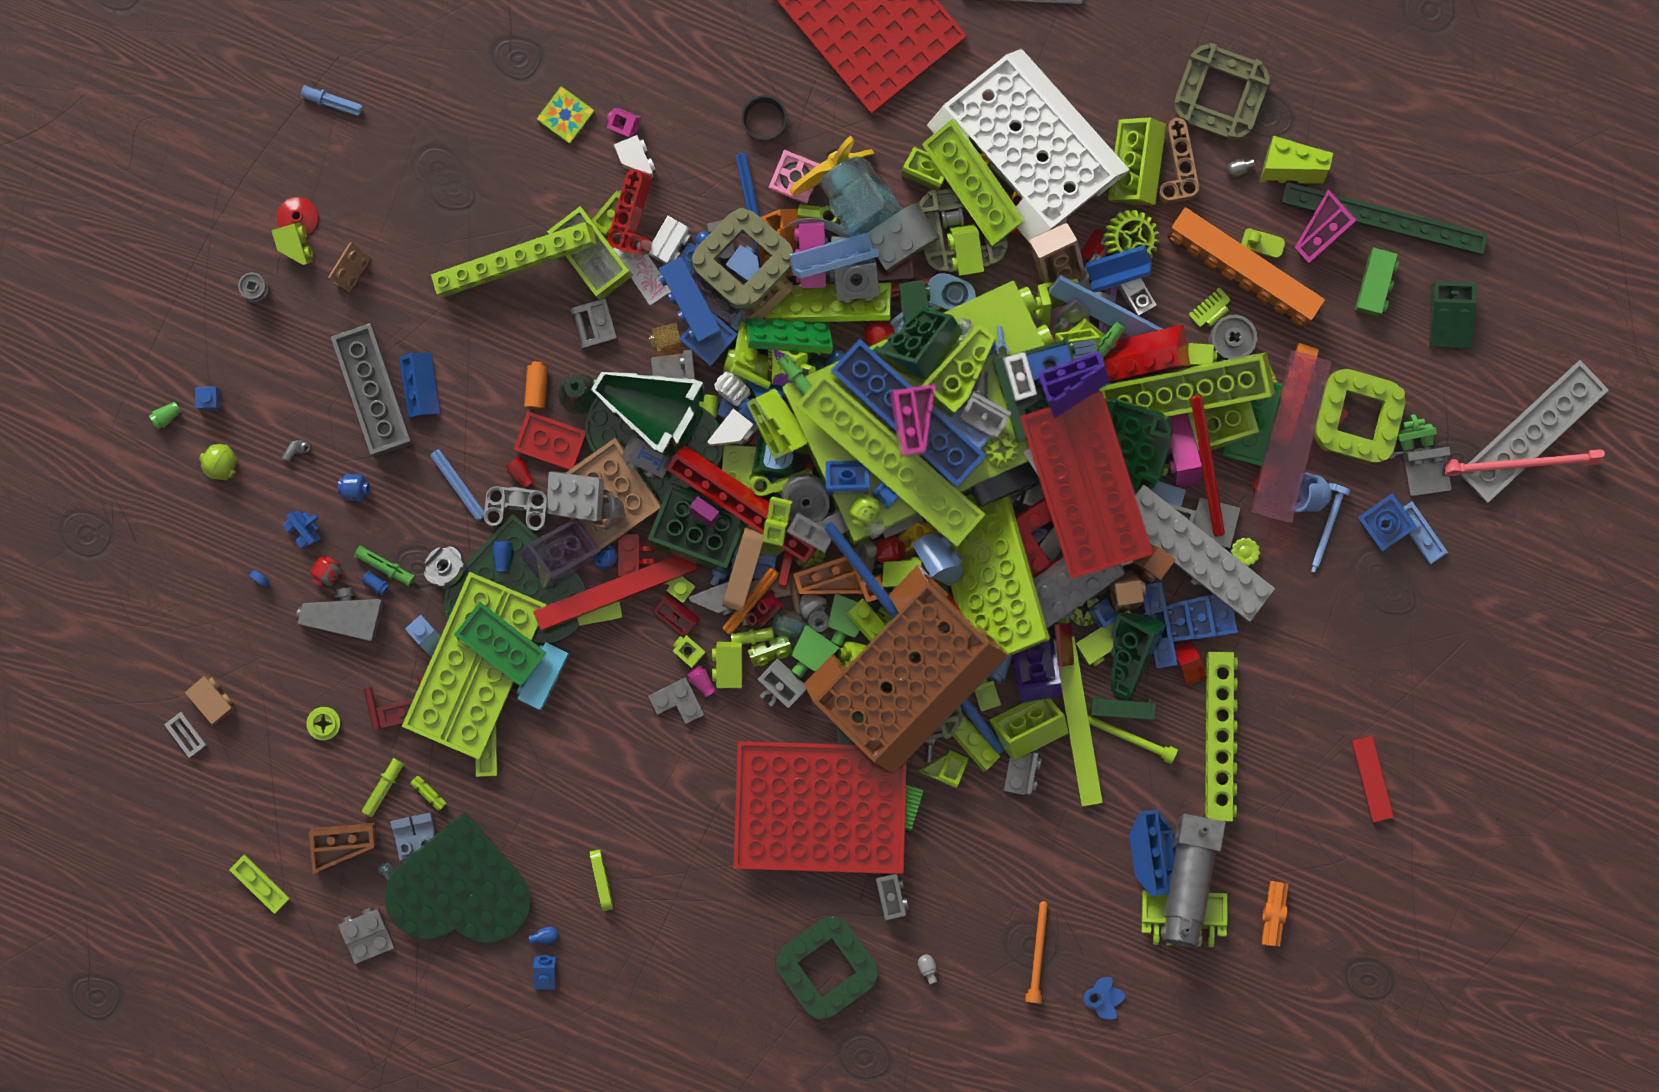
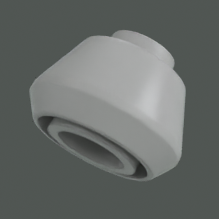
M804 594L799 604L803 618L812 620L824 612L827 601L818 594Z

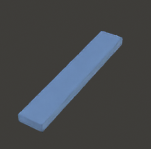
M1061 275L1049 289L1050 295L1066 303L1071 302L1077 297L1090 310L1092 317L1110 326H1113L1116 321L1127 329L1124 333L1131 337L1163 329Z

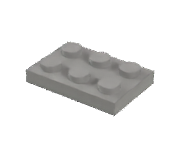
M549 472L546 513L602 521L604 479L561 472Z

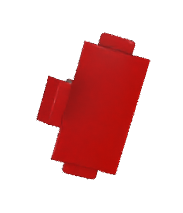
M1096 228L1092 232L1080 252L1082 260L1084 258L1089 259L1093 251L1100 256L1106 248L1100 243L1104 235L1101 233L1102 229Z

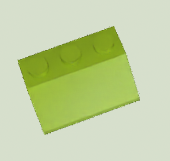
M1050 698L1024 702L990 719V723L1004 750L1013 761L1069 733L1065 715Z

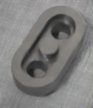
M865 540L858 543L856 554L872 573L877 548L870 540Z

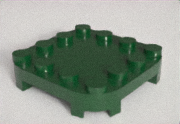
M1105 399L1134 493L1137 494L1143 485L1147 486L1150 490L1153 489L1162 477L1173 438L1172 420L1157 410L1120 399Z

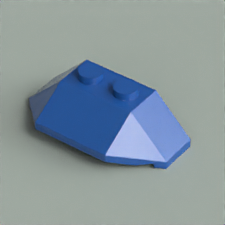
M1158 809L1139 812L1129 834L1135 877L1151 896L1165 895L1169 891L1175 857V849L1172 848L1174 841L1173 831Z

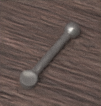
M1423 446L1406 451H1393L1389 458L1392 459L1397 455H1403L1408 452L1429 450L1431 447Z

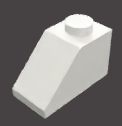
M733 409L708 440V445L712 447L741 443L743 439L747 441L754 433L752 430L754 427L753 423Z

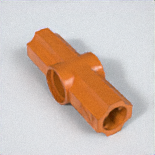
M1270 881L1267 903H1265L1263 910L1264 927L1261 944L1280 947L1282 928L1287 916L1286 899L1288 883Z

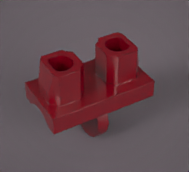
M769 590L749 611L746 619L752 626L757 625L759 629H762L780 612L784 605L776 599L774 592Z

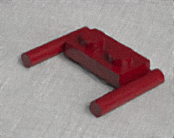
M424 675L417 677V678H418L419 686H420V684H421V681H422ZM372 687L364 689L373 730L404 723L414 699L376 708Z

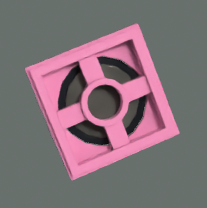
M784 150L769 189L807 204L810 196L813 194L814 187L797 196L791 194L790 188L814 167L818 166L819 163Z

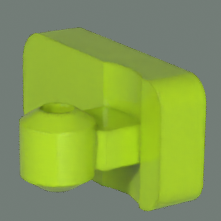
M1248 228L1244 232L1241 244L1254 253L1277 259L1283 252L1285 242L1281 237Z

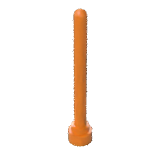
M1045 901L1039 904L1031 989H1028V993L1025 996V1002L1041 1004L1043 995H1041L1039 985L1048 904Z

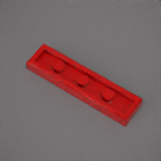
M1373 736L1352 740L1351 743L1372 823L1394 818Z

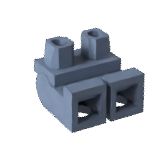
M433 812L390 821L400 860L409 858L436 835Z

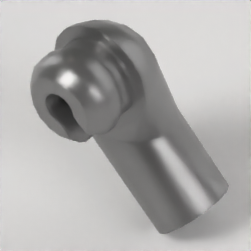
M307 440L292 441L281 457L291 462L295 454L308 453L311 450V445Z

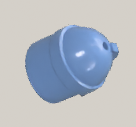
M1307 472L1296 474L1294 483L1289 487V491L1294 496L1299 497V502L1291 503L1289 508L1295 512L1321 511L1331 499L1332 492L1329 484L1319 475Z

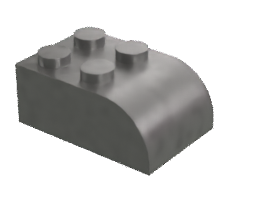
M918 203L904 208L868 232L872 248L878 250V259L888 273L940 239V236Z

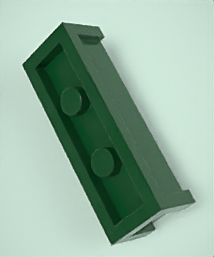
M1096 695V698L1091 699L1090 716L1153 721L1155 720L1156 703H1151V699H1148V702L1099 699V695Z

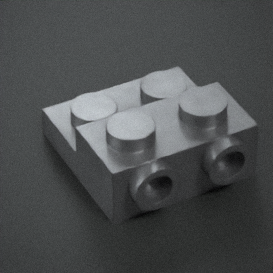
M367 908L361 911V916L355 918L354 915L343 918V923L338 925L354 964L395 948L380 909Z

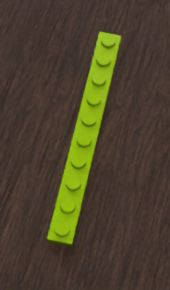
M864 599L858 601L846 613L870 642L886 626ZM963 714L962 722L953 734V737L984 772L1000 756Z

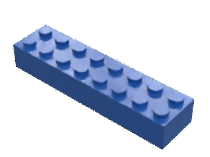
M859 339L831 369V375L897 434L890 394L894 390L913 387ZM932 406L926 449L919 456L957 489L985 459L986 455Z

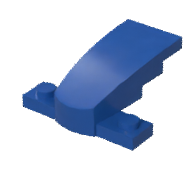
M1162 582L1145 585L1146 595H1143L1145 615H1149L1165 624L1154 651L1157 669L1178 665L1175 641L1203 639L1238 633L1234 610L1215 595L1185 600L1167 606Z

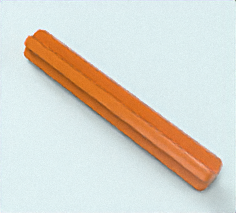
M770 568L747 596L743 611H735L724 624L723 630L726 633H733L778 577V571Z

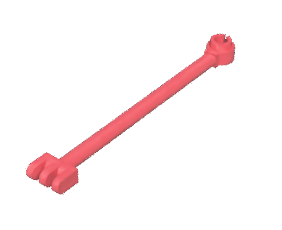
M1600 449L1590 450L1588 454L1472 464L1458 463V460L1451 459L1446 461L1444 470L1446 476H1456L1465 472L1586 462V465H1597L1603 459L1605 452Z

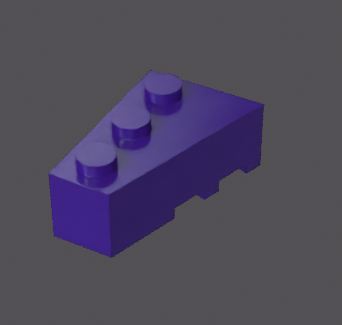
M1100 351L1038 372L1054 419L1110 383Z

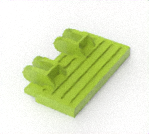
M1143 890L1142 933L1151 934V924H1153V945H1158L1160 941L1159 927H1164L1166 921L1164 914L1168 894L1151 896L1147 890ZM1209 893L1204 924L1201 925V929H1208L1209 947H1214L1215 927H1217L1218 937L1227 936V894Z

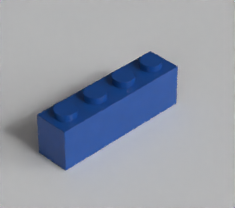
M682 257L660 267L659 271L661 274L658 275V278L663 287L668 286L670 290L668 296L672 304L677 303L680 311L677 313L683 323H688L690 329L687 332L692 341L697 340L700 345L721 334L716 320Z

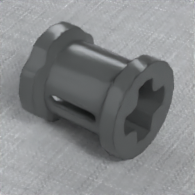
M958 208V211L945 213L941 211L944 230L949 226H964L962 208Z

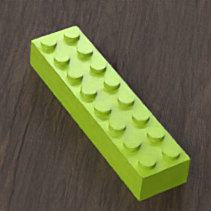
M1267 352L1112 382L1100 389V391L1103 390L1105 399L1115 398L1157 410L1167 417L1193 412L1191 397L1202 396L1204 409L1271 397L1275 394Z

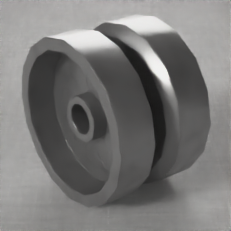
M1228 315L1220 319L1212 328L1208 341L1209 344L1214 345L1219 361L1249 356L1257 343V331L1253 323L1246 317ZM1234 337L1236 341L1231 342L1229 338Z
M804 473L789 478L784 484L781 492L782 499L793 501L789 520L793 522L796 514L800 513L816 523L822 521L829 509V497L826 495V487L822 480L815 475Z

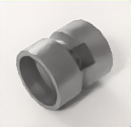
M253 272L246 273L239 280V292L249 302L258 304L268 298L270 293L269 284L259 274Z

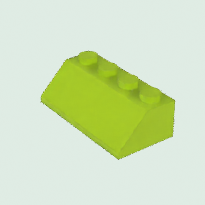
M1153 118L1119 120L1114 153L1130 171L1109 187L1108 201L1132 205H1155L1166 123Z

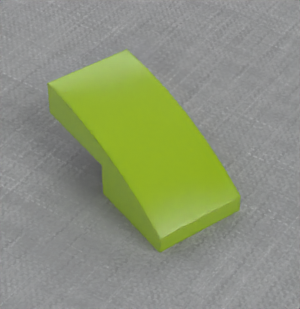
M776 497L770 499L768 517L765 521L763 542L780 546L784 545L793 501Z

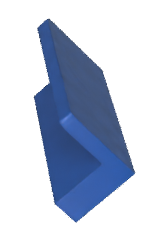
M1145 245L1086 263V270L1092 281V292L1151 275L1152 261Z
M409 353L399 357L408 418L439 414L440 408L431 353Z

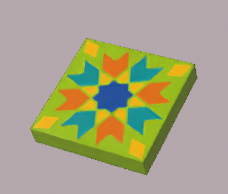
M561 86L538 116L537 121L571 144L595 111Z

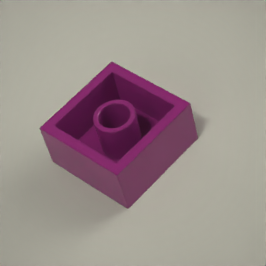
M697 496L690 506V514L709 528H712L719 519V511Z

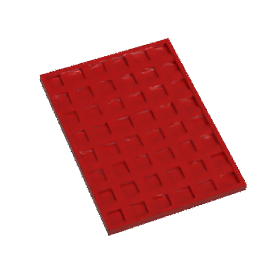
M776 0L870 114H873L967 38L965 32L938 0Z

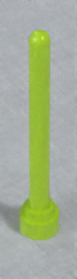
M1088 715L1090 725L1161 755L1160 758L1164 759V762L1172 764L1178 749L1172 746H1165L1163 748Z

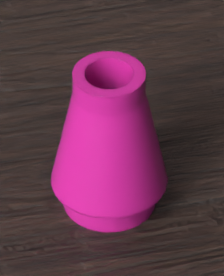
M701 665L687 673L688 681L701 691L705 697L715 691L706 669L702 668Z

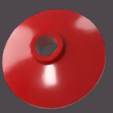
M293 197L286 200L280 206L277 213L279 228L301 222V225L306 229L307 236L315 230L319 220L315 205L303 197ZM295 213H300L299 219H293Z

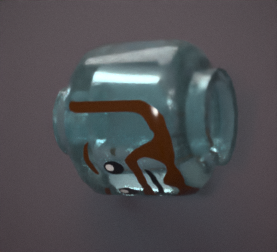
M783 609L774 616L772 628L775 629L777 635L794 639L799 633L802 634L805 622L802 621L800 613Z

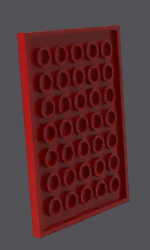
M738 741L734 869L903 874L906 762L893 774L874 763L857 745Z

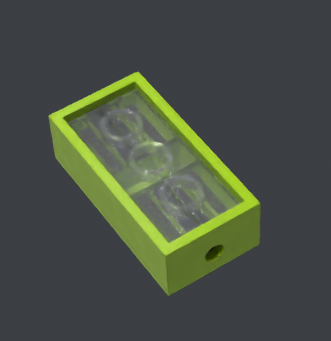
M580 206L547 232L551 234L583 222L592 225L598 245L567 255L566 257L595 296L602 300L630 279L633 274L613 247L610 246L586 211Z

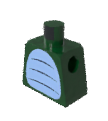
M761 434L758 436L752 473L784 477L789 475L792 469L800 471L804 461L801 458L795 457V450L774 460Z

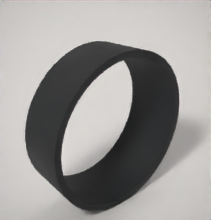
M767 95L757 96L747 102L743 108L741 116L742 125L746 132L754 139L770 141L778 137L784 130L787 122V113L783 104L778 99ZM770 103L780 110L783 116V125L776 135L769 138H759L749 132L746 125V116L754 105Z

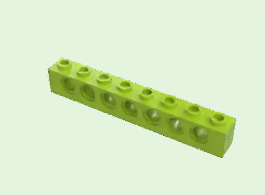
M583 222L431 274L436 294L446 297L598 244L592 225Z
M1234 652L1206 653L1205 818L1218 821H1233V817L1237 815V806L1233 804V796L1237 795V784L1233 783V775L1237 774V763L1233 762V754H1237V741H1233V733H1237V720H1234V712H1237V699H1234V691H1237V678H1234V670H1237L1238 660L1237 657H1234ZM1219 668H1224L1227 671L1226 679L1218 678L1217 670ZM1219 689H1224L1227 692V698L1224 701L1219 700L1217 697ZM1219 710H1224L1227 713V719L1224 722L1217 719L1216 715ZM1219 731H1224L1227 735L1224 743L1219 742L1216 738ZM1219 752H1224L1227 756L1224 764H1220L1216 759ZM1219 773H1223L1227 777L1224 785H1220L1216 781V776ZM1219 794L1225 795L1227 799L1224 806H1219L1216 802V797Z

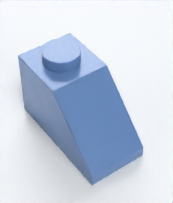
M420 615L405 630L432 657L441 635L424 616Z

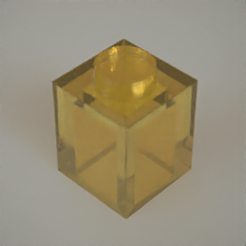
M676 323L652 328L653 334L649 335L652 347L656 346L657 351L682 346Z

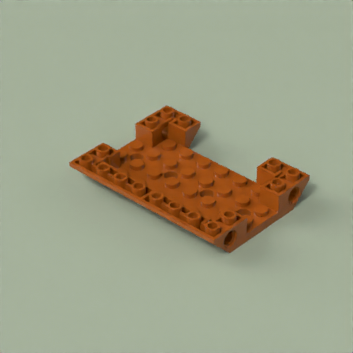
M919 565L889 594L899 613L846 668L832 654L804 683L813 702L874 763L893 774L1009 656L980 625L975 627L946 598L948 593ZM944 621L950 625L948 633H943L940 630L941 622ZM912 652H918L921 655L920 663H915L911 660ZM887 681L892 684V692L887 693L882 689L883 682ZM855 711L863 713V722H857L854 719Z

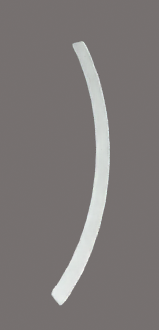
M800 219L786 226L799 225V223L824 222V229L841 237L856 236L845 227L822 219Z

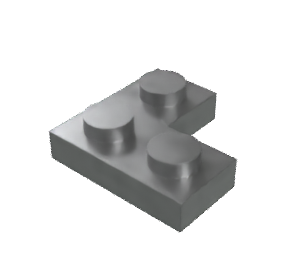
M686 677L648 696L657 715L677 706L685 724L704 716Z

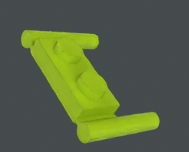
M741 321L738 326L739 331L731 372L768 389L770 381L752 373L755 369L758 348H748L746 323Z

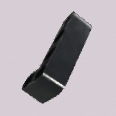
M1027 462L972 486L970 490L980 508L1018 491L1025 492L1041 482L1031 463Z

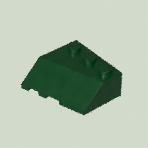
M923 307L903 324L904 328L896 335L893 333L887 337L888 342L880 348L876 346L872 351L897 371L928 379L964 331L953 315Z

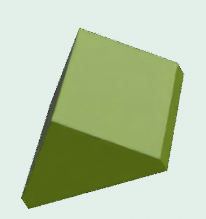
M914 147L903 166L901 176L929 189L940 190L945 177L927 152Z

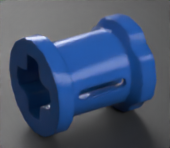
M884 482L871 494L885 504L886 509L899 497Z

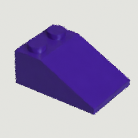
M1047 630L1049 640L1013 654L1021 703L1063 696L1052 630Z

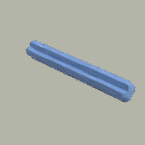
M440 450L434 451L430 455L466 507L477 521L483 519V509Z

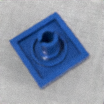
M1394 493L1358 517L1382 551L1417 528V525Z

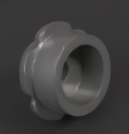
M353 587L336 589L337 595L335 597H339L340 601H350L356 593H354Z

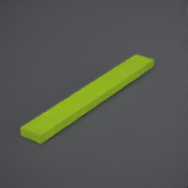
M1072 637L1074 664L1063 667L1058 666L1081 805L1087 806L1103 802L1075 638ZM1054 640V646H1055V652H1056V658H1057L1056 640Z

